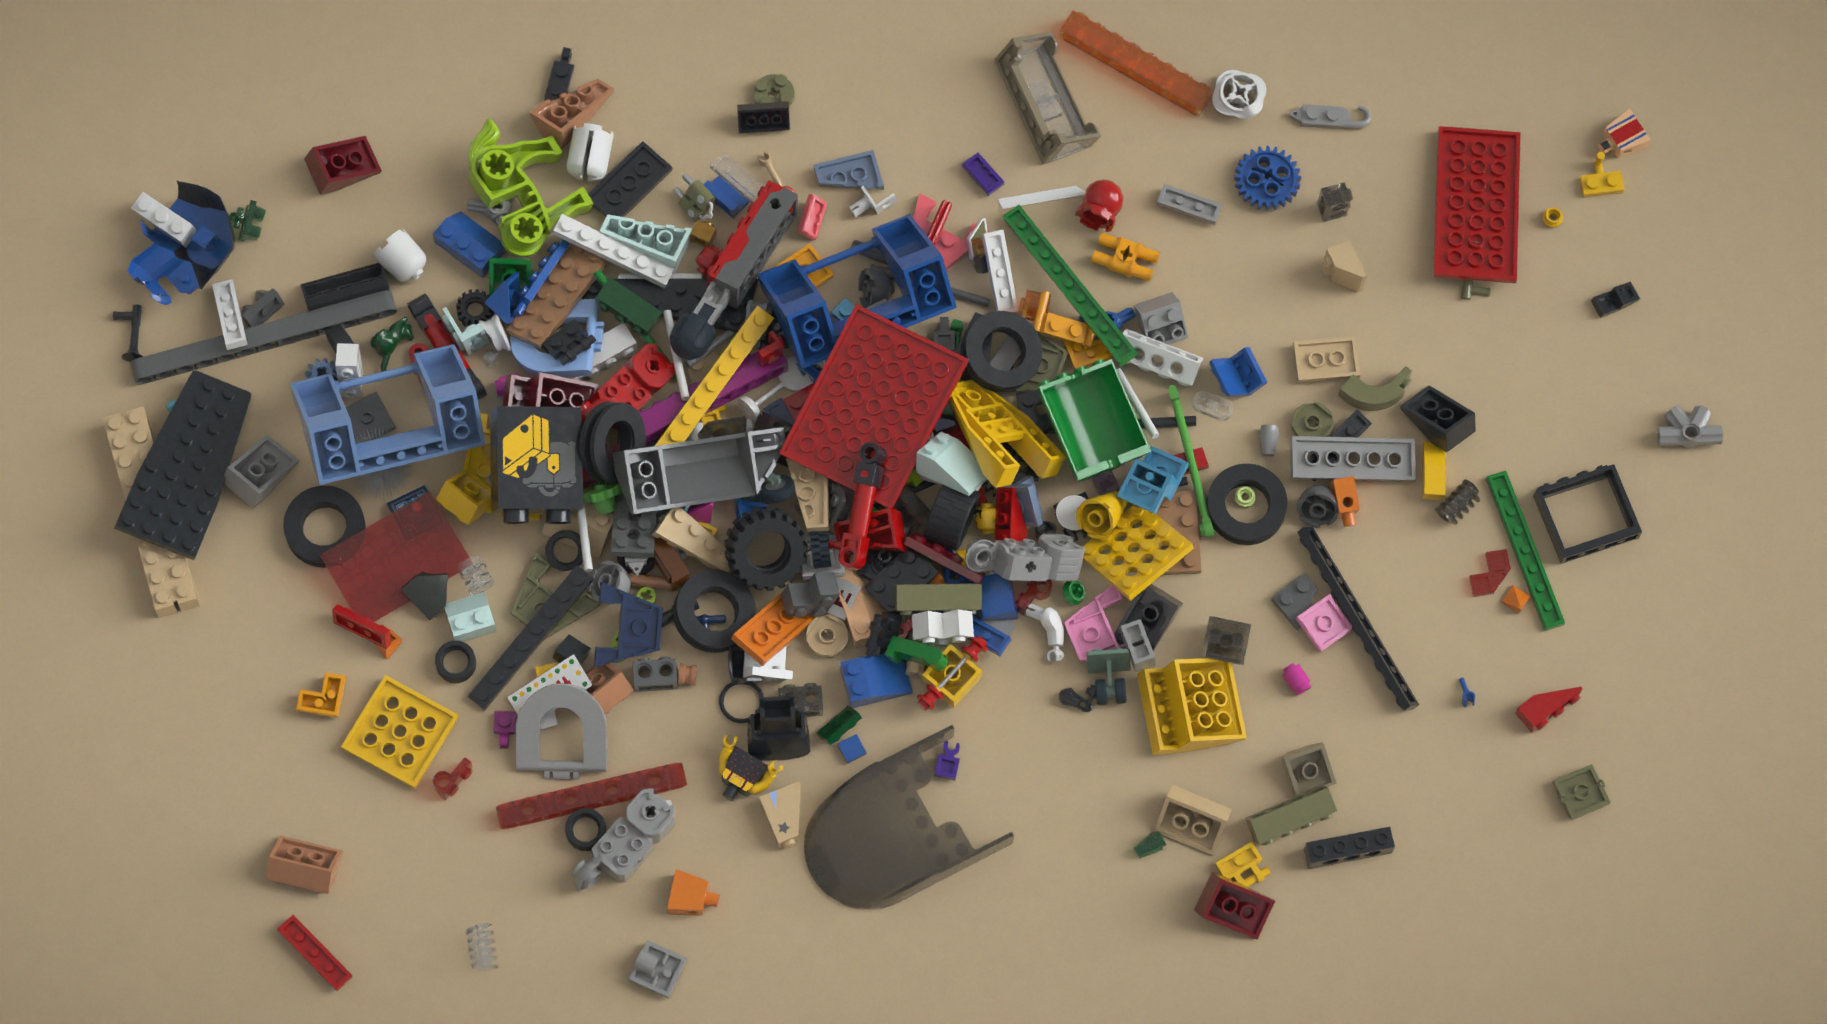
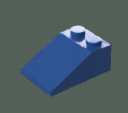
M876 655L840 662V671L851 708L913 694L909 677L906 675L904 659L901 660L900 664H895L886 655Z

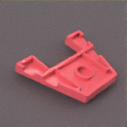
M920 193L913 219L927 235L932 224L927 218L936 206V201ZM972 224L964 239H960L942 229L935 247L943 257L946 270L968 252L967 237L977 224Z

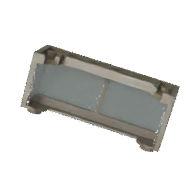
M1052 32L1012 38L994 59L1043 164L1089 148L1101 137L1094 123H1085L1055 60L1054 55L1057 52L1058 43Z

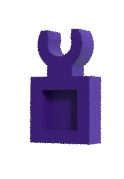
M945 741L943 746L945 755L939 754L935 777L955 781L960 758L954 756L959 752V743L956 744L954 750H949L948 741Z

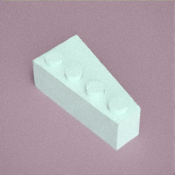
M607 215L599 232L674 268L673 273H675L691 242L690 234L692 228L685 227V229L675 228L674 225L666 224V226H662L650 221L644 223L635 221L632 218Z

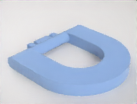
M581 299L562 323L568 324L573 319L578 323H586L588 335L592 334L596 338L590 349L581 352L572 363L568 362L563 366L559 359L555 360L550 354L542 353L534 346L511 336V349L519 366L532 375H536L539 372L561 377L591 375L594 352L602 351L601 345L604 333V322H597L599 308L595 299Z

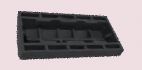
M380 263L301 284L308 311L389 290L386 275Z

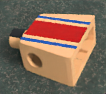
M1628 109L1604 129L1602 136L1605 140L1598 143V148L1600 152L1604 153L1612 150L1617 158H1621L1648 148L1651 139L1631 109Z

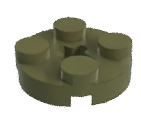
M767 75L759 79L755 84V103L788 101L790 108L794 101V87L785 75ZM771 91L779 92V94H777V98L773 99V96H769L768 94H770Z
M1320 403L1302 404L1293 414L1291 429L1295 436L1329 437L1334 424L1332 413L1326 406ZM1308 420H1317V427L1308 426Z

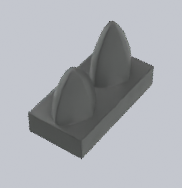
M273 288L270 291L256 290L257 302L254 305L243 306L242 317L249 328L261 325L285 304L278 292Z

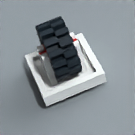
M828 531L810 532V537L805 540L808 544V552H805V555L808 558L806 563H802L803 580H810L814 573L834 572L835 577L846 576L845 567L838 560L840 550L828 546L829 541H836V535H828Z

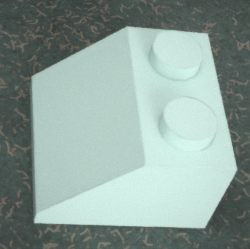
M484 592L446 603L444 609L454 641L464 642L496 632L495 623Z

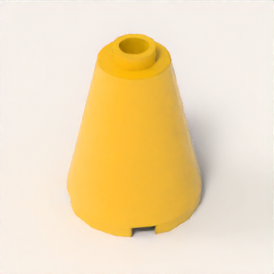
M1119 491L1086 499L1076 511L1078 526L1081 530L1084 529L1089 537L1102 539L1113 532L1127 505V501L1117 497Z

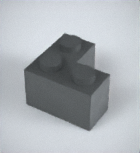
M834 572L814 573L808 583L787 584L781 593L786 616H795L796 618L826 615L840 595Z

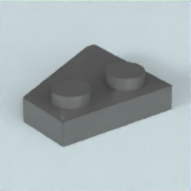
M1303 573L1273 596L1271 601L1293 627L1299 630L1301 626L1295 618L1309 609L1318 588Z

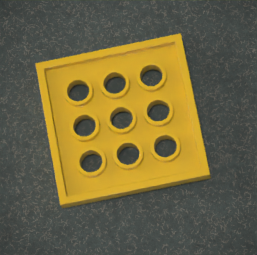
M1132 505L1122 513L1110 535L1102 539L1092 538L1083 545L1085 547L1083 561L1131 601L1192 551L1194 547L1189 540L1157 514L1155 515ZM1136 524H1142L1139 528H1133ZM1149 535H1155L1153 539H1146ZM1120 537H1126L1124 541H1117ZM1162 546H1169L1166 550H1159ZM1133 548H1140L1137 552H1130ZM1104 550H1111L1108 554H1101ZM1146 559H1153L1150 563H1143ZM1117 561H1124L1121 565H1114ZM1130 572H1137L1134 576H1127Z
M385 675L341 745V749L416 790L459 719V715ZM390 699H396L399 701V705L394 709H390L387 707V702ZM414 709L417 711V716L413 719H408L405 716L406 711ZM379 717H385L388 719V723L383 727H379L376 725V720ZM433 719L436 725L432 729H427L424 727L426 720ZM403 727L406 729V734L402 737H397L394 734L395 729ZM368 735L376 736L377 740L373 745L365 743V738ZM417 737H422L425 743L421 747H415L413 740ZM392 745L395 747V752L391 755H386L383 753L384 747ZM406 755H411L414 761L410 765H404L402 758Z

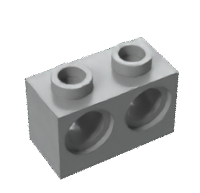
M1141 619L1120 626V634L1126 649H1129L1134 671L1137 672L1155 666V655Z

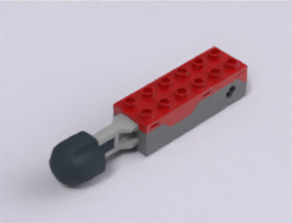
M769 180L765 187L761 186L759 189L758 198L755 202L752 201L750 203L746 217H742L739 220L737 231L735 234H730L727 240L728 245L718 253L715 265L709 267L706 284L708 288L693 313L681 314L669 336L670 345L674 353L680 358L693 360L703 356L717 336L713 325L727 305L738 309L757 279V274L761 273L797 216L798 194L791 187H782Z

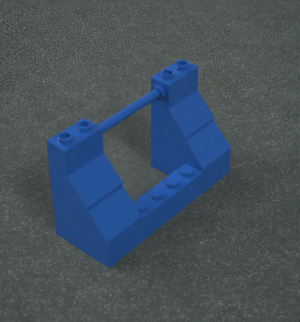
M910 214L873 228L874 237L870 241L803 267L794 259L757 274L762 292L770 302L793 356L802 369L828 359L849 319L848 317L832 324L826 301L807 274L869 249H879L884 255L902 294L899 298L869 309L870 311L907 328L957 308L943 257Z

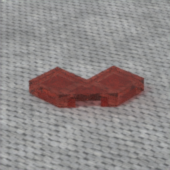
M1507 549L1485 553L1489 572L1469 576L1473 597L1491 595L1496 592L1511 570Z

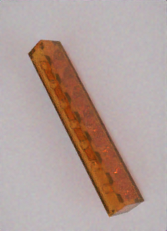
M1073 10L1060 28L1059 38L1198 118L1211 100L1213 90L1207 84L1195 81L1188 73L1176 70L1172 64L1162 62L1153 53L1143 51L1136 43H1129L1120 34L1108 31L1104 25L1089 20L1081 12L1077 13Z

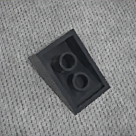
M1430 385L1400 406V409L1425 437L1445 452L1450 451L1476 432L1475 412Z
M1150 584L1131 603L1114 633L1116 641L1121 645L1124 644L1120 634V626L1141 619L1154 651L1183 603Z

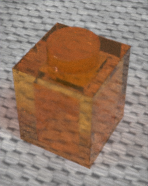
M1027 290L1025 298L1021 297L1019 310H1022L1021 316L1026 320L1035 321L1041 292ZM1051 294L1049 295L1045 313L1049 312Z

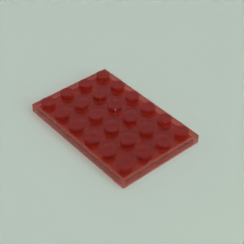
M430 491L319 555L354 613L367 617L373 622L411 601L401 591V587L415 575L420 574L421 571L431 574L448 573L449 579L473 565V562Z

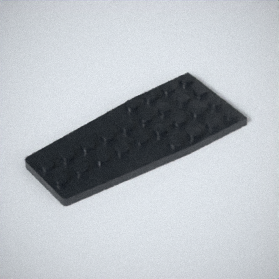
M192 371L136 475L114 529L195 560L226 479L224 475L227 467L230 466L251 399L249 391L202 372Z

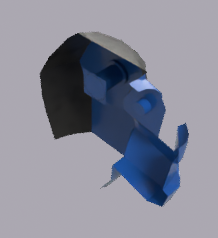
M177 181L178 198L170 207L171 211L191 223L197 230L186 248L157 228L151 230L141 221V228L145 236L153 241L154 244L133 258L127 270L136 282L145 285L151 291V297L162 305H168L172 302L171 297L157 282L159 278L165 275L180 293L189 295L198 288L202 290L206 283L219 271L235 248V235L231 220L221 197L211 190L196 184Z

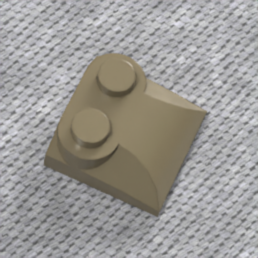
M1322 742L1291 751L1282 757L1283 767L1287 771L1295 796L1322 785L1329 787L1337 784L1324 743Z

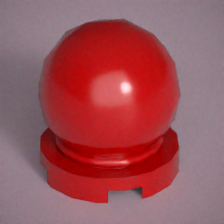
M1106 179L1091 183L1085 190L1083 203L1079 204L1075 212V216L1081 218L1079 222L1095 231H1098L1099 228L1105 229L1106 232L1112 231L1116 222L1114 216L1118 215L1123 206L1124 196L1121 188L1115 182Z

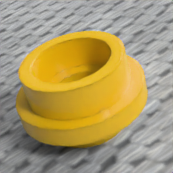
M1548 208L1543 213V222L1548 227H1558L1563 221V213L1558 208ZM1554 216L1556 220L1552 221L1549 217Z

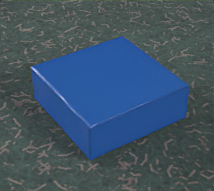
M857 734L838 743V747L847 764L867 754Z

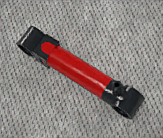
M425 293L408 302L407 306L411 314L418 322L424 335L428 337L434 349L455 344L476 389L477 399L480 400L487 396L482 382L474 374L427 294Z

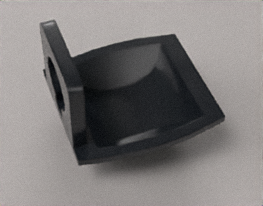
M729 646L728 665L731 682L757 683L763 681V677L743 678L745 651L740 646Z

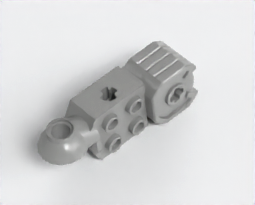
M1043 534L1039 537L1038 544H1035V541L1031 539L1016 541L1005 538L1004 541L995 540V543L990 540L981 539L973 541L967 546L965 561L968 568L972 571L983 572L993 570L1007 580L1047 581V579L1054 581H1076L1080 575L1085 547L1074 543V537L1063 534Z
M653 788L641 790L626 807V818L622 819L619 817L594 845L591 860L589 862L582 860L573 870L572 876L575 877L577 890L580 892L585 888H591L601 875L600 870L613 877L616 881L626 882L653 851V844L661 842L674 827V805L669 806L664 798L654 794Z

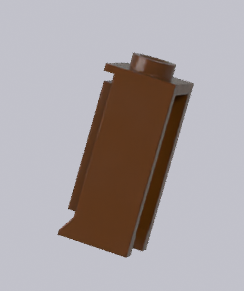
M655 537L654 557L651 558L668 584H672V591H675L690 579L689 575L691 573L675 548L667 544V541L661 537Z

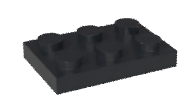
M908 546V552H900L864 586L887 612L896 611L894 610V584H930L940 574L918 551Z

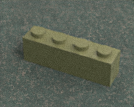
M980 583L894 584V610L900 611V615H913V611L919 610L921 612L942 610V613L959 609L971 611L972 614H976V610H982V584Z
M1322 785L1245 819L1254 842L1264 846L1274 842V838L1278 836L1286 837L1293 834V830L1299 827L1305 829L1312 826L1313 821L1318 819L1323 821L1331 818L1332 813L1337 812L1329 788Z

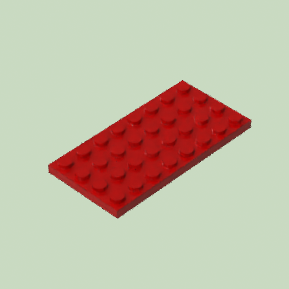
M1438 127L1433 277L1516 284L1521 132Z

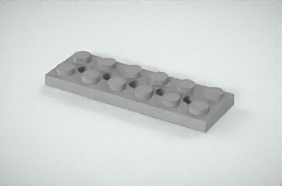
M1290 437L1291 479L1334 480L1354 476L1355 480L1414 482L1416 480L1415 439ZM1308 453H1314L1317 456L1316 463L1308 461ZM1329 453H1334L1337 456L1338 461L1336 464L1328 461ZM1352 453L1358 457L1357 464L1349 462V454ZM1370 454H1375L1378 457V464L1374 465L1369 462ZM1391 454L1399 458L1398 465L1390 463L1389 456Z

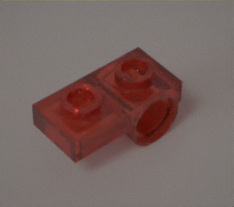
M1047 579V581H1028L1026 586L1029 588L1025 594L1021 592L1015 602L1018 604V613L1024 616L1034 598L1039 600L1049 598L1052 591V581L1050 579ZM1040 584L1046 585L1048 590L1039 591L1037 586Z
M464 757L451 774L446 771H439L434 775L433 784L435 790L444 800H447L449 796L453 797L458 791V785L461 781H466L472 774L473 766L470 760ZM442 779L449 781V784L445 787L438 786V782Z

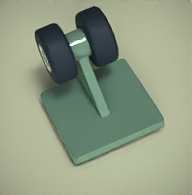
M1117 647L1112 650L1093 649L1086 652L1088 673L1107 672L1108 685H1106L1105 679L1095 681L1097 705H1106L1107 698H1116L1117 704L1126 703L1125 679L1116 678L1114 680L1115 685H1113L1112 672L1131 670L1129 649Z

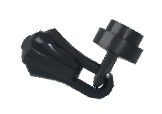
M1092 684L1090 687H1087L1085 694L1090 696L1088 700L1078 695L1072 688L1061 690L1059 700L1063 705L1073 706L1083 712H1089L1092 709V699H1096V687ZM1081 701L1086 704L1085 708L1080 706Z

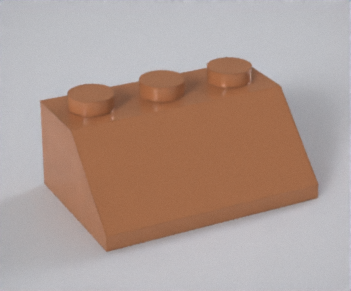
M280 836L268 857L265 879L272 880L275 883H285L296 888L314 890L317 893L328 894L335 881L342 850Z

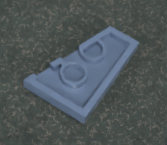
M873 150L814 164L819 186L861 189V186H864L865 189L884 190Z

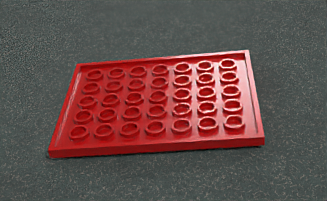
M856 304L779 454L855 492L857 484L854 483L857 462H863L860 459L859 450L867 442L875 443L886 450L887 458L880 465L884 468L880 489H876L874 502L886 508H894L916 465L917 452L927 444L969 359ZM875 450L871 452V459L875 456Z

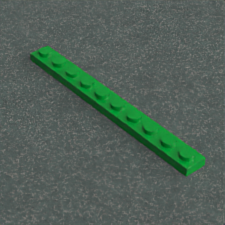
M1017 205L1002 216L1004 221L1117 363L1123 366L1136 357L1138 354L1134 347L1023 208Z

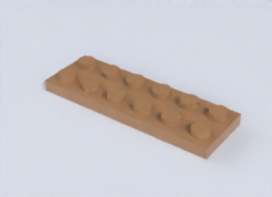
M571 244L529 303L528 308L524 310L520 317L516 316L506 329L507 333L542 350V343L555 334L596 280L593 274L597 270L602 272L609 261Z

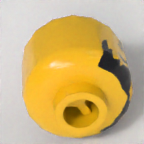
M982 503L981 508L975 510L976 528L981 530L982 534L995 533L996 507L994 503Z

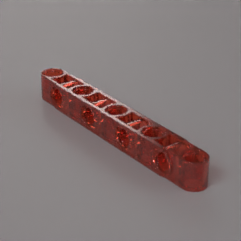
M680 762L503 803L496 807L500 828L510 829L570 815L581 808L596 809L633 800L643 789L653 788L654 794L682 788L687 785L683 764ZM657 777L660 779V782L652 785L649 783V780ZM611 787H616L618 792L610 795L607 793V790ZM568 797H574L576 802L568 805L565 803V800ZM526 807H532L534 812L526 815L523 813V810Z

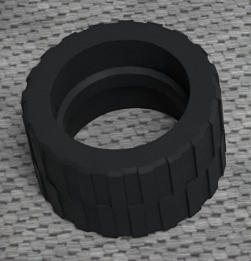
M942 485L928 517L923 536L930 541L955 551L958 550L975 514L980 497L979 491L975 490L968 496Z

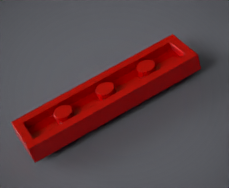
M294 915L277 929L337 992L353 977Z

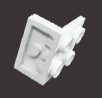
M786 647L763 667L745 652L743 678L763 677V680L776 682L792 680L793 671L785 670Z

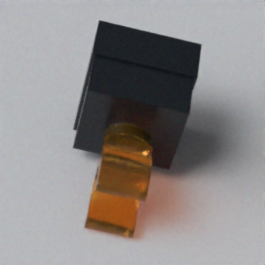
M978 237L972 240L973 247L978 253L977 256L973 257L976 273L984 274L988 272L983 240Z

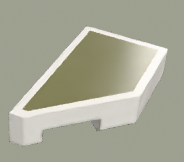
M985 218L978 220V224L967 237L969 258L972 260L973 257L985 253L982 233H987Z

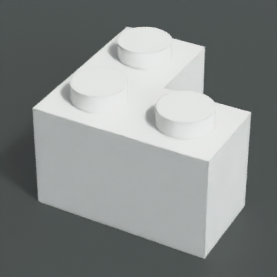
M959 609L945 613L925 611L912 615L913 640L922 641V644L936 643L938 647L949 646V642L963 643L966 638L974 637L971 611Z

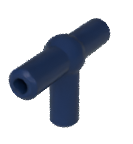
M702 614L701 616H696L697 620L708 629L709 624L726 622L725 615L708 616L707 614Z

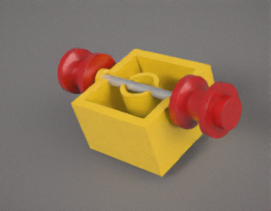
M971 637V644L968 647H961L964 655L952 644H949L942 652L948 658L947 666L941 671H935L929 666L922 674V681L927 685V692L924 695H917L919 700L917 704L923 710L927 711L929 709L933 711L935 709L933 703L936 700L942 701L943 699L955 708L982 678V670L973 662L977 663L979 660L977 655L980 652L986 653L988 650L986 647L987 642L982 637Z

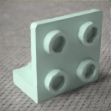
M444 307L442 309L445 314L442 318L461 351L465 349L468 355L490 343L480 323L468 326L465 332L461 333L447 308Z

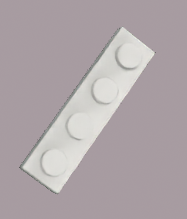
M1000 229L982 233L996 311L1017 312L1018 305L1004 230Z
M233 279L212 284L227 350L248 345Z

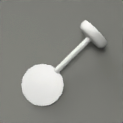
M795 357L787 359L788 371L778 376L781 383L754 402L747 396H742L737 400L740 411L747 419H754L755 423L759 421L761 412L758 406L781 388L786 387L788 390L797 392L812 384L807 374L803 376L796 366L798 362Z

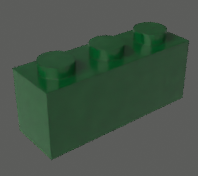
M611 277L595 299L599 309L606 313L608 311L615 315L614 318L622 324L627 323L632 327V331L640 336L643 334L647 337L662 315L660 310Z

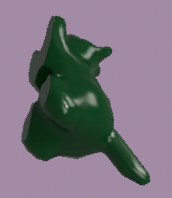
M407 317L391 325L389 330L383 329L371 339V347L376 349L377 353L383 357L380 366L381 372L386 371L390 356L401 340L407 339L412 341L414 339L412 326L405 324L408 321Z

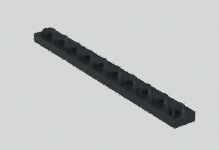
M1313 527L1301 528L1297 531L1301 544L1308 549L1312 562L1318 566L1322 579L1328 583L1333 597L1342 606L1343 614L1351 621L1355 634L1363 641L1365 651L1372 656L1376 669L1382 673L1386 686L1394 693L1398 706L1404 711L1419 706L1418 701Z

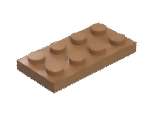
M1177 491L1171 501L1163 499L1156 514L1193 544L1194 549L1162 575L1201 573V557L1195 491ZM1162 546L1159 550H1166L1169 546Z

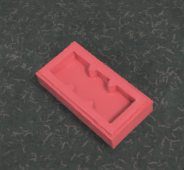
M809 194L797 232L811 241L817 239L827 206L825 201L814 194Z

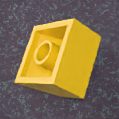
M467 468L448 479L435 500L457 516L461 522L469 525L479 519L491 505V486Z

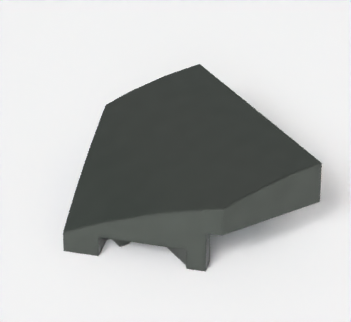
M421 571L420 574L415 575L401 587V591L429 620L446 606L448 573L431 574Z

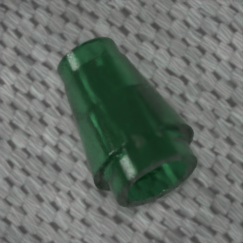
M1156 831L1155 833L1151 832L1134 847V850L1141 859L1142 857L1162 851L1163 847L1167 846L1159 831Z

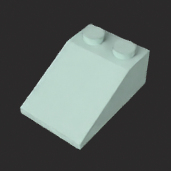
M938 433L917 452L916 473L969 496L987 480L973 453L960 440L948 434Z

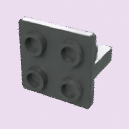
M834 481L829 483L828 532L832 530L835 523L850 519L855 495L854 491Z

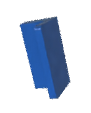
M718 176L712 183L707 180L703 184L715 196L716 199L713 203L733 219L749 203L748 198L721 176Z

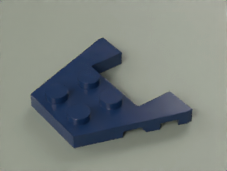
M600 583L599 602L621 604L617 648L595 646L594 666H602L607 663L660 650L663 607L608 584Z

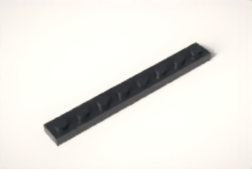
M576 565L468 697L485 711L593 582L594 578Z

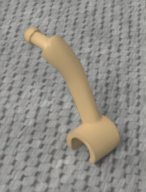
M765 151L763 154L768 159L762 160L759 158V163L767 168L772 180L783 187L779 176L771 164V154Z

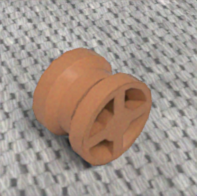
M680 663L678 685L689 683L691 686H695L697 665L686 666Z

